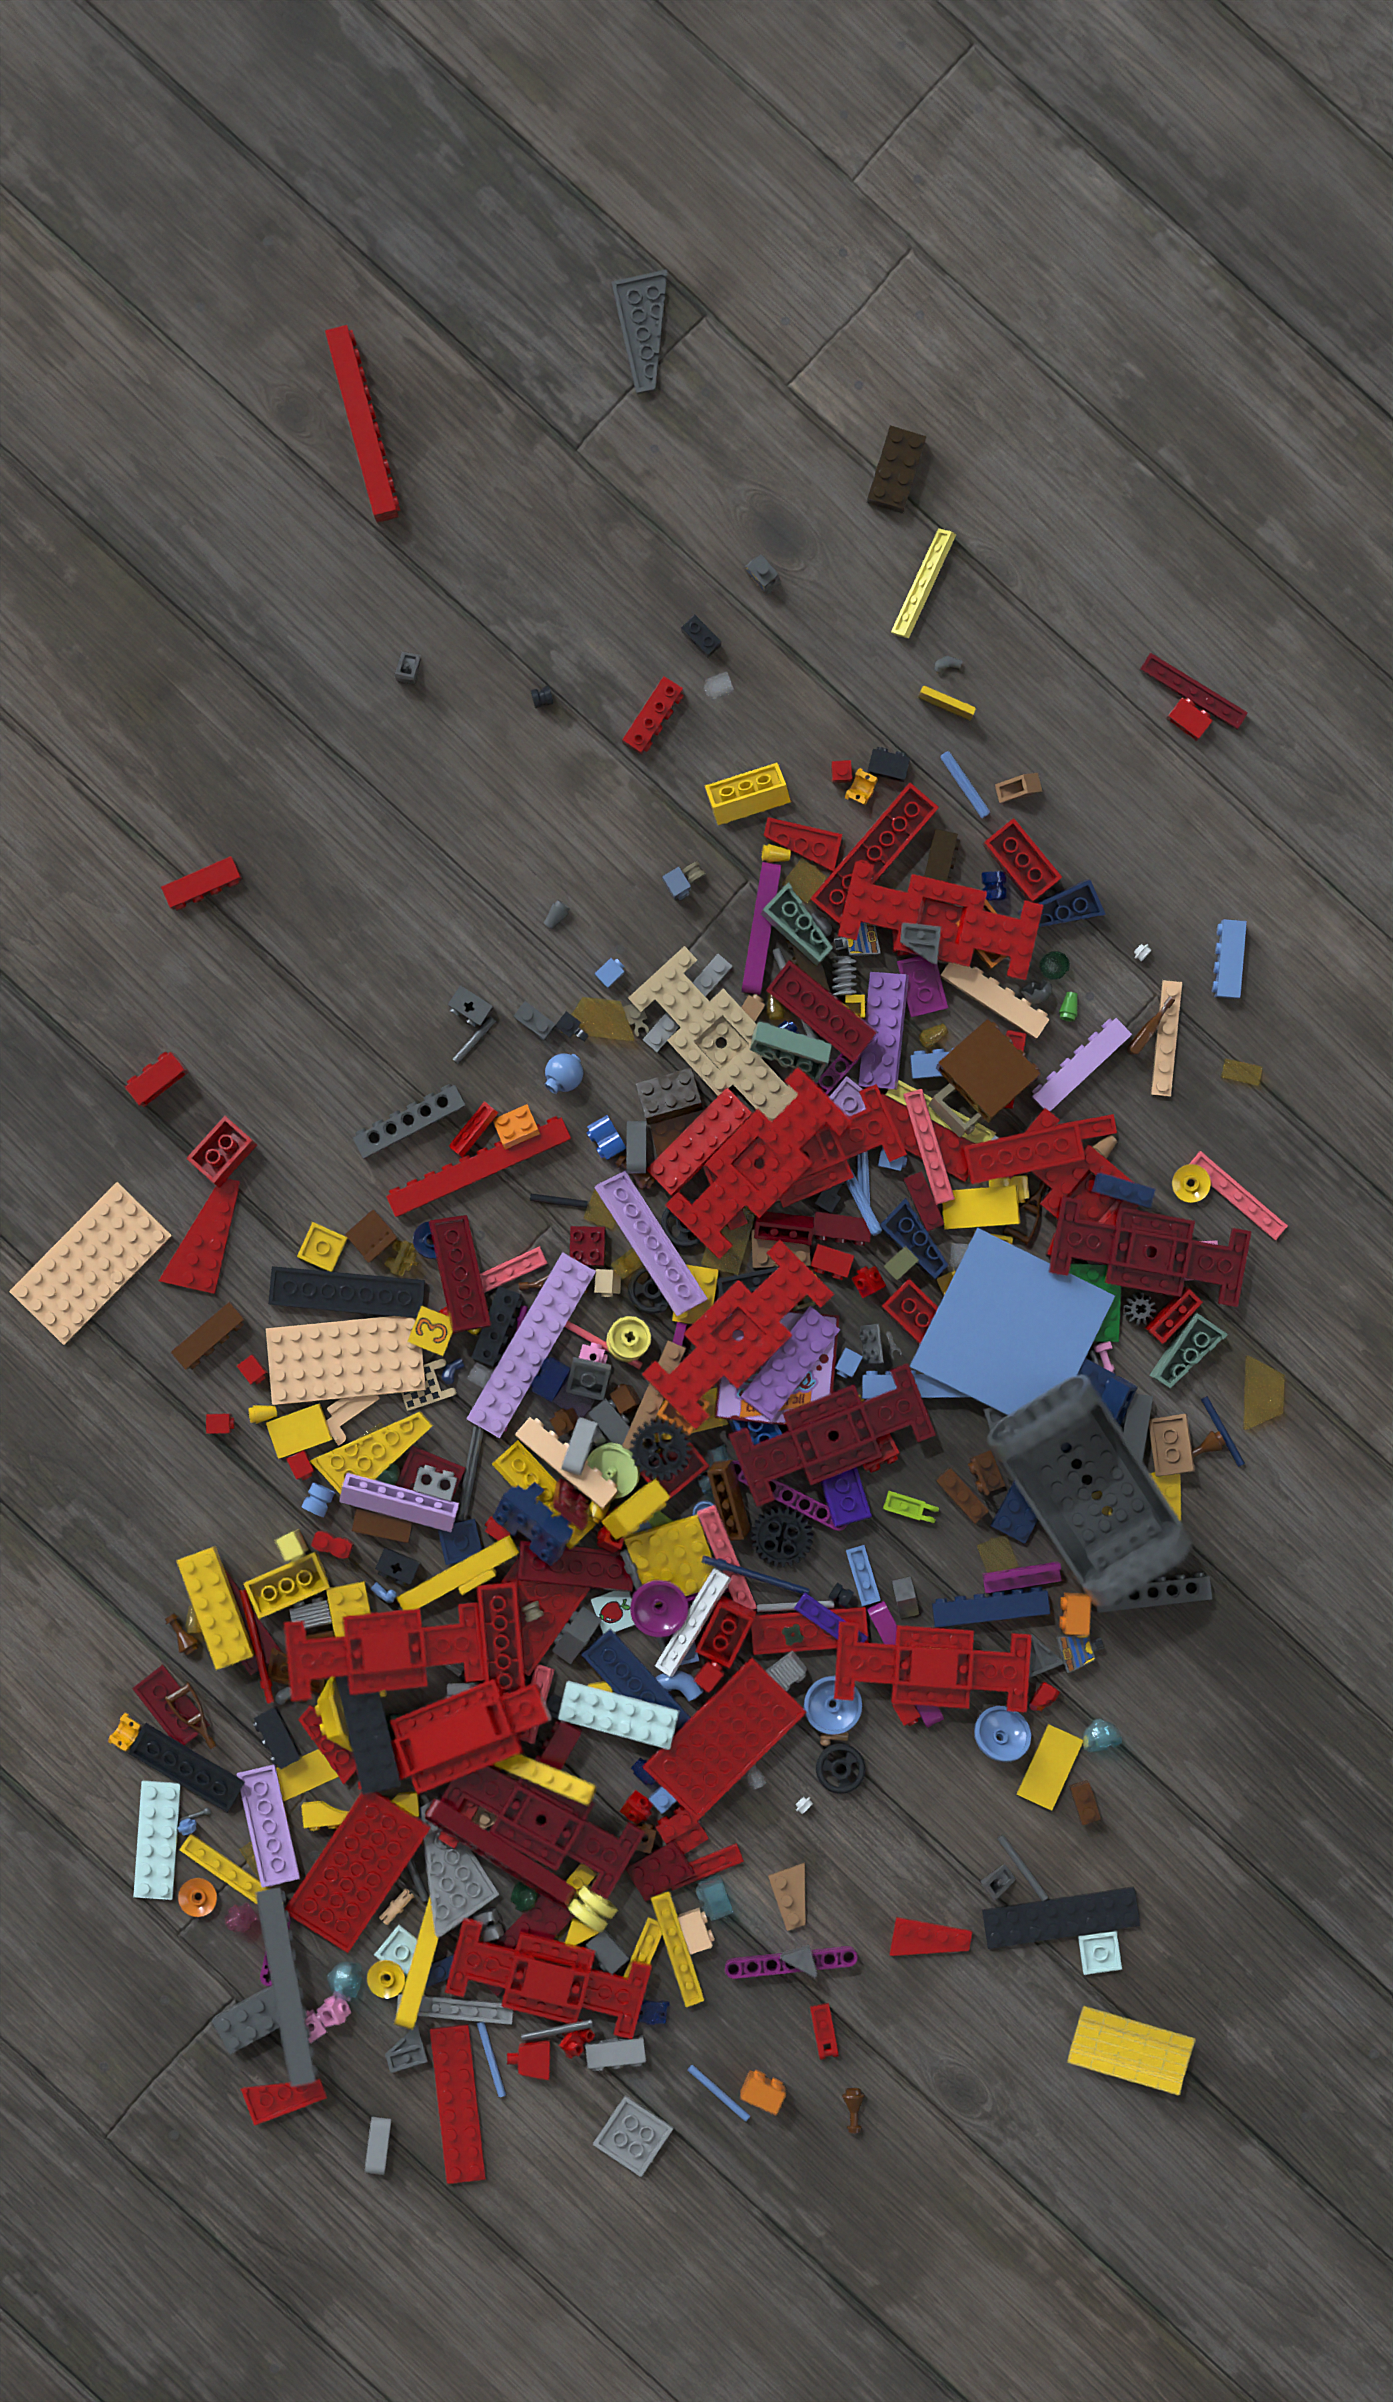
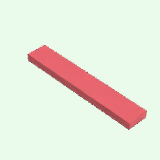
M919 1089L905 1093L903 1096L934 1201L937 1205L954 1200L923 1091Z
M1201 1151L1189 1163L1204 1168L1209 1174L1211 1187L1273 1240H1276L1288 1227V1225Z
M713 1505L698 1511L697 1514L715 1558L724 1559L727 1563L740 1567L716 1506ZM721 1571L731 1578L727 1587L733 1601L749 1609H756L757 1606L745 1577L730 1571Z

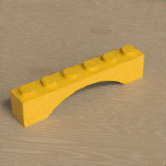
M416 1791L398 1793L391 1800L414 1816H420L419 1795ZM324 1801L303 1802L301 1805L304 1828H309V1831L320 1830V1826H328V1829L338 1828L349 1812L332 1807Z

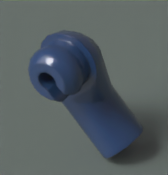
M461 1358L445 1366L442 1380L447 1385L454 1383L455 1379L453 1376L455 1371L464 1367Z

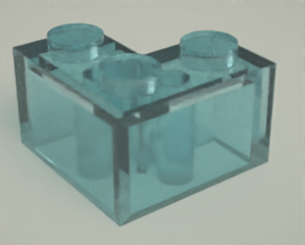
M720 1874L698 1882L696 1893L699 1901H703L705 1904L703 1909L706 1917L710 1916L713 1921L733 1913V1908Z

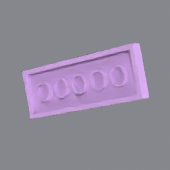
M270 1765L237 1773V1777L245 1781L241 1789V1795L261 1886L266 1887L300 1879L276 1767Z

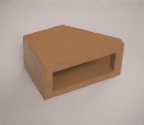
M1038 773L1023 774L995 784L999 803L1042 792Z

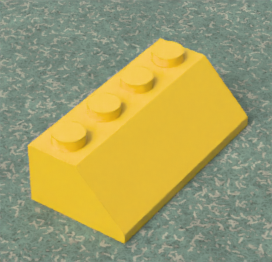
M778 763L705 785L717 825L726 824L730 821L745 818L749 815L764 812L791 802Z
M317 1551L243 1583L259 1619L330 1588Z

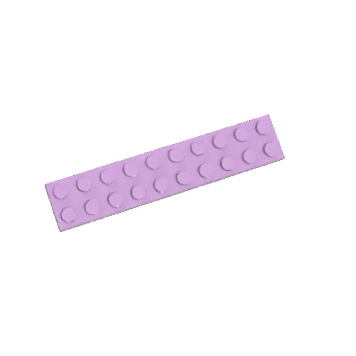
M562 1252L469 1413L467 1420L498 1438L501 1437L593 1278L595 1270Z

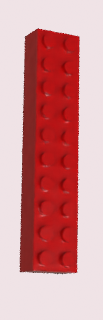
M347 325L325 330L374 518L377 523L399 517L398 511H401L397 496H393L396 490L392 477L388 478L391 471L387 459H383V456H386L382 440H378V438H381L377 422H373L377 418L372 403H368L372 399L368 386L363 384L367 381L363 367H359L362 362L358 348L354 349V346H357L353 330L348 329Z

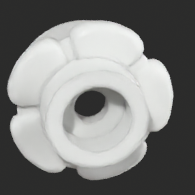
M1141 944L1134 951L1136 954L1135 959L1138 958L1140 961H1143L1152 951L1148 944L1145 946Z
M803 1797L796 1804L798 1807L796 1811L803 1814L813 1804L809 1800L810 1797L807 1799Z

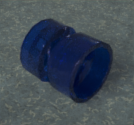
M990 871L981 873L982 884L985 885L982 891L987 892L985 899L987 901L1006 900L1007 889L1004 887L1006 872Z

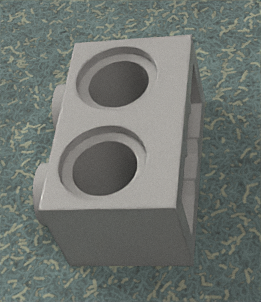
M425 1465L424 1468L420 1467L413 1490L451 1501L458 1479L454 1477L455 1473L446 1470L440 1473L435 1471V1467ZM424 1474H429L432 1477L431 1484L426 1485L422 1482ZM443 1479H447L451 1484L450 1489L443 1490L440 1487V1482Z

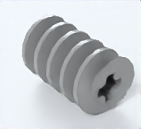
M848 956L832 957V959L838 961L832 964V967L837 968V970L832 971V974L838 976L832 979V982L838 984L832 987L833 990L838 991L833 995L845 996L855 994L856 991L851 989V987L856 986V983L852 982L851 979L856 978V975L851 974V972L855 971L856 968L851 966V964L856 963V960Z

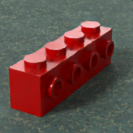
M663 676L622 739V743L641 755L644 751L648 752L653 744L651 742L654 735L658 736L663 729L661 724L665 719L668 721L673 714L672 708L674 704H679L684 697V694H682L683 688Z

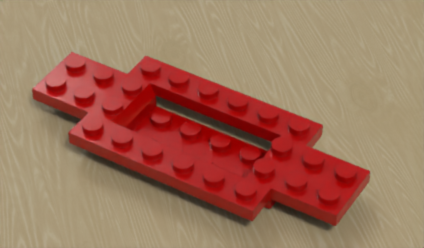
M493 1679L391 1720L397 1738L391 1741L399 1780L411 1776L416 1792L419 1794L522 1753L523 1750L517 1733L551 1720L538 1683L502 1696L497 1680Z

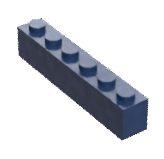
M1032 1587L1031 1591L1023 1592V1589L1012 1590L1011 1594L997 1591L993 1592V1596H985V1593L974 1594V1598L966 1599V1596L954 1597L955 1600L947 1601V1598L935 1599L936 1602L931 1603L935 1627L1050 1614L1048 1592L1046 1589L1043 1590L1042 1587Z

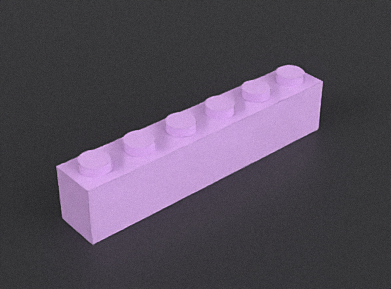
M1109 1018L1102 1025L1104 1029L1099 1034L1094 1032L1088 1038L1090 1042L1085 1047L1083 1045L1079 1046L1074 1051L1076 1055L1071 1060L1067 1058L1060 1064L1062 1069L1057 1073L1053 1071L1046 1077L1048 1080L1043 1086L1039 1084L1032 1091L1034 1095L1031 1098L1042 1110L1046 1108L1051 1111L1132 1035L1117 1018L1113 1021Z
M347 1473L339 1501L448 1532L452 1531L459 1503L350 1473Z

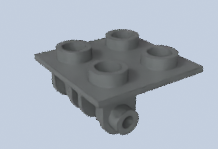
M879 1324L860 1326L859 1335L863 1345L862 1356L865 1364L882 1363L883 1355Z

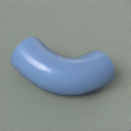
M676 1671L673 1677L665 1673L655 1677L668 1692L671 1690L681 1691L688 1702L704 1692L703 1688L694 1681L690 1674L682 1671Z

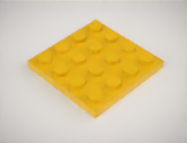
M698 1514L628 1535L624 1539L631 1560L637 1566V1574L642 1585L654 1580H664L678 1586L684 1595L687 1596L700 1592L715 1568L714 1566L702 1563L704 1555L713 1557Z

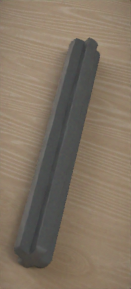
M474 1426L457 1511L456 1518L462 1521H466L484 1432V1429L479 1426Z

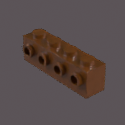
M228 1302L173 1349L171 1354L185 1370L189 1368L193 1370L201 1363L199 1359L204 1355L208 1357L215 1351L214 1346L218 1343L222 1345L230 1338L229 1333L233 1330L235 1332L240 1330L245 1325L243 1321L246 1318L232 1302Z
M716 1461L707 1473L717 1511L729 1540H743L751 1529L733 1461Z

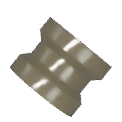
M698 861L682 870L683 874L687 875L689 884L706 874L704 870L700 869Z
M538 1600L520 1608L526 1615V1622L544 1615L543 1611L538 1607Z

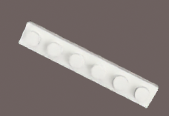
M715 1568L712 1570L689 1608L683 1626L674 1633L655 1666L668 1676L673 1677L731 1581V1578Z

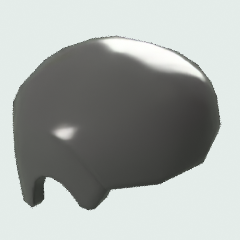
M1043 979L1042 984L1033 981L1022 988L1021 993L1031 1004L1042 1003L1050 997L1052 992V984L1049 981Z

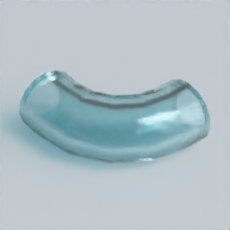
M725 1445L707 1451L710 1460L709 1468L716 1461L729 1460ZM707 1471L696 1477L703 1495L712 1491Z

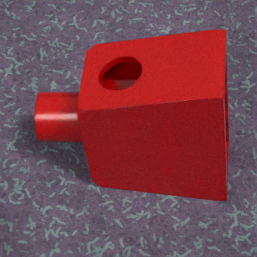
M550 2039L520 2043L518 2053H507V2065H518L519 2075L549 2080Z

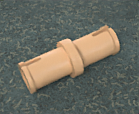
M405 1888L396 1900H392L390 1906L379 1916L381 1920L384 1919L383 1922L386 1925H389L398 1913H402L404 1911L403 1908L414 1898L412 1893L409 1894L410 1891Z

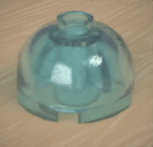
M1103 1719L1093 1720L1092 1724L1083 1733L1084 1749L1088 1752L1104 1751L1111 1744L1113 1748L1122 1744L1119 1729L1113 1723L1103 1721Z
M344 1961L337 1964L329 1972L327 1982L335 1997L350 2002L353 2001L352 1997L356 1998L362 1982V1977L358 1978L359 1971H362L359 1963Z

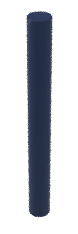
M1208 1396L1202 1398L1203 1405L1217 1430L1222 1435L1237 1466L1245 1464Z

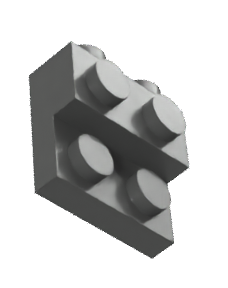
M573 1357L566 1392L573 1395L590 1397L595 1400H604L611 1365Z

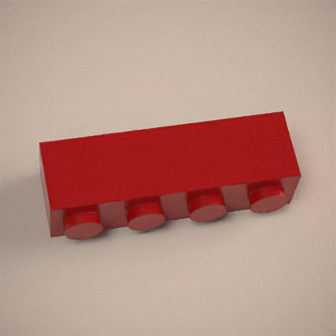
M230 856L161 886V889L169 907L172 910L176 909L178 911L187 907L186 904L191 901L194 903L202 901L204 899L203 896L207 894L215 895L222 891L221 888L225 886L231 888L238 885L242 877L233 857Z

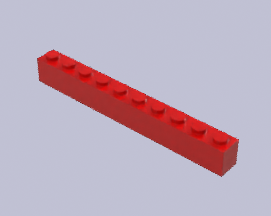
M557 1116L546 1120L548 1124L543 1126L537 1124L540 1132L539 1135L510 1148L504 1149L501 1141L494 1143L495 1147L490 1150L485 1147L477 1151V1155L472 1158L468 1155L459 1159L460 1163L454 1166L450 1163L441 1167L443 1171L436 1174L435 1171L429 1172L424 1175L425 1179L420 1181L414 1179L407 1182V1187L400 1189L398 1186L389 1190L390 1194L386 1197L395 1217H399L571 1140L562 1117L559 1119Z

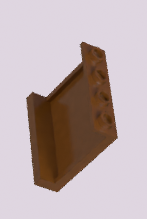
M989 1019L984 1021L942 1058L936 1066V1069L988 1123L1034 1080L1037 1081L1041 1074L1037 1065L1030 1063L1026 1059L1025 1053L1021 1049H1017L1013 1045V1041L1007 1035L1004 1036L999 1031L998 1025Z

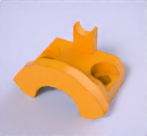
M859 768L855 774L852 786L846 792L845 799H852L866 805L868 799L872 798L873 789L878 778Z
M125 1712L120 1718L118 1728L110 1735L108 1742L115 1744L124 1751H128L137 1739L142 1725L131 1719L129 1714Z

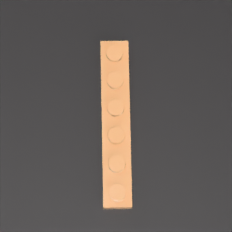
M1162 981L1159 1011L1169 996L1175 1002L1166 1010L1157 1028L1151 1095L1171 1097L1182 982Z

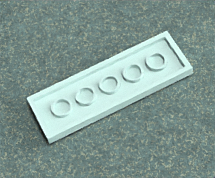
M567 1681L558 1719L670 1749L679 1711Z
M142 1781L134 1897L173 1899L181 1785L178 1783Z

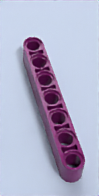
M762 862L741 992L757 995L761 993L772 926L761 915V912L777 895L781 865Z
M733 1460V1464L740 1465L738 1460ZM741 1470L739 1474H736L737 1480L748 1485ZM776 1479L771 1480L776 1485L775 1490L772 1491L776 1500L793 1509H797V1511L834 1530L842 1531L847 1527V1525L834 1528L827 1505ZM785 1490H790L793 1493V1497L789 1501L782 1498V1493ZM802 1499L809 1500L810 1506L807 1509L799 1507V1502ZM819 1508L827 1510V1515L824 1518L817 1517L816 1511Z
M882 1601L868 1608L867 1611L883 1643L895 1644L896 1623L885 1602ZM916 1705L927 1728L944 1720L938 1706Z
M851 1946L811 1950L812 1956L816 1959L814 1962L816 1970L850 1967L857 1962L856 1950ZM846 1952H852L854 1957L852 1960L847 1961L843 1958V1955ZM782 1953L731 1958L725 1963V1973L733 1979L802 1972V1970L795 1966H787L786 1961L781 1959ZM825 1955H834V1961L827 1963L824 1960ZM769 1960L777 1962V1966L773 1969L768 1968L766 1964ZM750 1962H755L758 1964V1968L751 1971L747 1968V1965ZM729 1965H738V1971L735 1973L728 1970Z

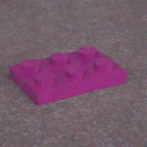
M922 956L897 961L899 974L909 975L906 1002L910 1018L948 1009L937 964H932Z

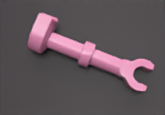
M1102 1342L1094 1345L1095 1352L1100 1353L1103 1368L1114 1373V1365L1111 1364L1107 1350L1112 1349L1111 1342Z

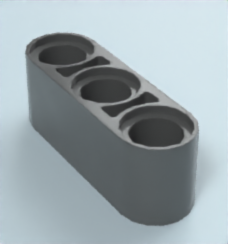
M627 1121V1174H646V1121Z

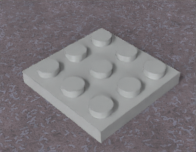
M625 2095L593 2142V2145L641 2177L673 2130V2126Z

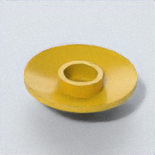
M1195 1164L1180 1167L1172 1179V1188L1176 1196L1190 1203L1202 1200L1208 1194L1211 1186V1180L1207 1171ZM1190 1179L1194 1180L1195 1182L1192 1187L1187 1185V1182Z
M381 1960L373 1964L369 1969L367 1983L375 1995L381 1998H392L397 1996L404 1988L405 1974L397 1963L391 1960ZM384 1975H390L391 1979L386 1980Z

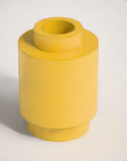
M591 1500L588 1520L599 1524V1521L604 1520L610 1504L605 1510H602Z

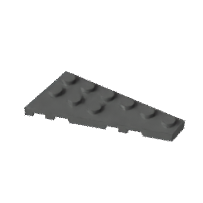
M667 270L611 282L636 395L655 391Z

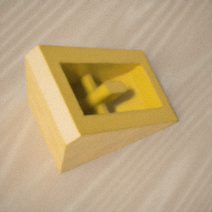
M573 1918L565 1943L577 1945L600 1932L594 1930L583 1921Z

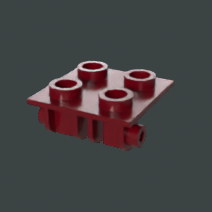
M571 1226L570 1257L584 1265H604L606 1249L605 1227Z

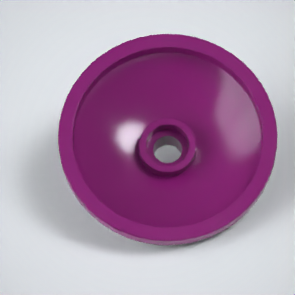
M654 1580L645 1583L634 1593L630 1604V1614L634 1624L640 1631L653 1637H664L675 1633L683 1626L688 1615V1603L686 1596L678 1586L668 1581ZM661 1602L662 1606L656 1607L655 1604Z

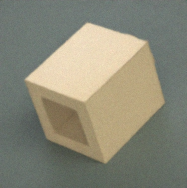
M596 1269L594 1292L601 1293V1297H613V1293L620 1294L621 1271Z

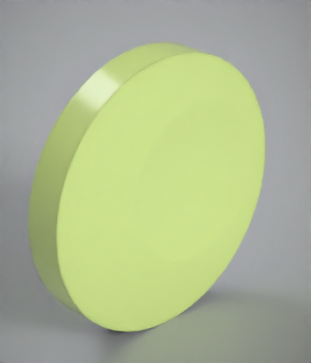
M605 1443L590 1453L587 1458V1465L592 1469L596 1467L603 1473L601 1477L606 1481L609 1479L618 1486L616 1489L619 1492L615 1498H621L628 1495L637 1486L640 1479V1466H634L637 1459H631L630 1457L633 1453L623 1448L622 1445Z

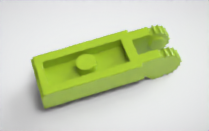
M889 1490L883 1506L884 1510L935 1523L936 1519L931 1516L922 1515L923 1509L927 1508L933 1512L939 1511V1507Z

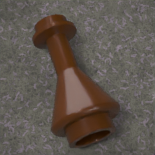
M621 1155L615 1163L618 1166L617 1168L622 1166L627 1170V1156ZM647 1170L646 1174H632L641 1190L644 1187L649 1190L656 1180Z
M1210 1431L1202 1444L1192 1450L1193 1458L1203 1452L1223 1451L1222 1446L1226 1445L1220 1432L1214 1433Z
M174 1613L165 1619L167 1622L165 1624H170L177 1634L179 1653L184 1652L187 1656L199 1648L196 1644L199 1640L182 1629L176 1620L179 1616H176Z
M847 2088L846 2093L842 2095L850 2112V2125L847 2126L849 2133H859L862 2126L858 2125V2111L865 2094L861 2093L860 2088Z

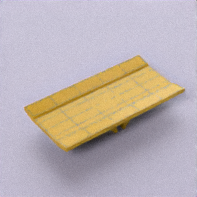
M1083 2006L1067 2062L1179 2095L1195 2038Z

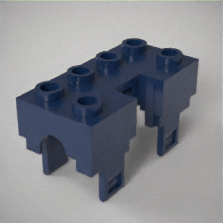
M534 1482L526 1490L519 1485L513 1486L502 1496L492 1518L513 1536L521 1531L532 1540L529 1549L551 1566L562 1556L566 1548L565 1545L569 1542L574 1532L568 1526L571 1522L562 1515L551 1517L554 1512L542 1502H537L536 1498L544 1492V1489Z

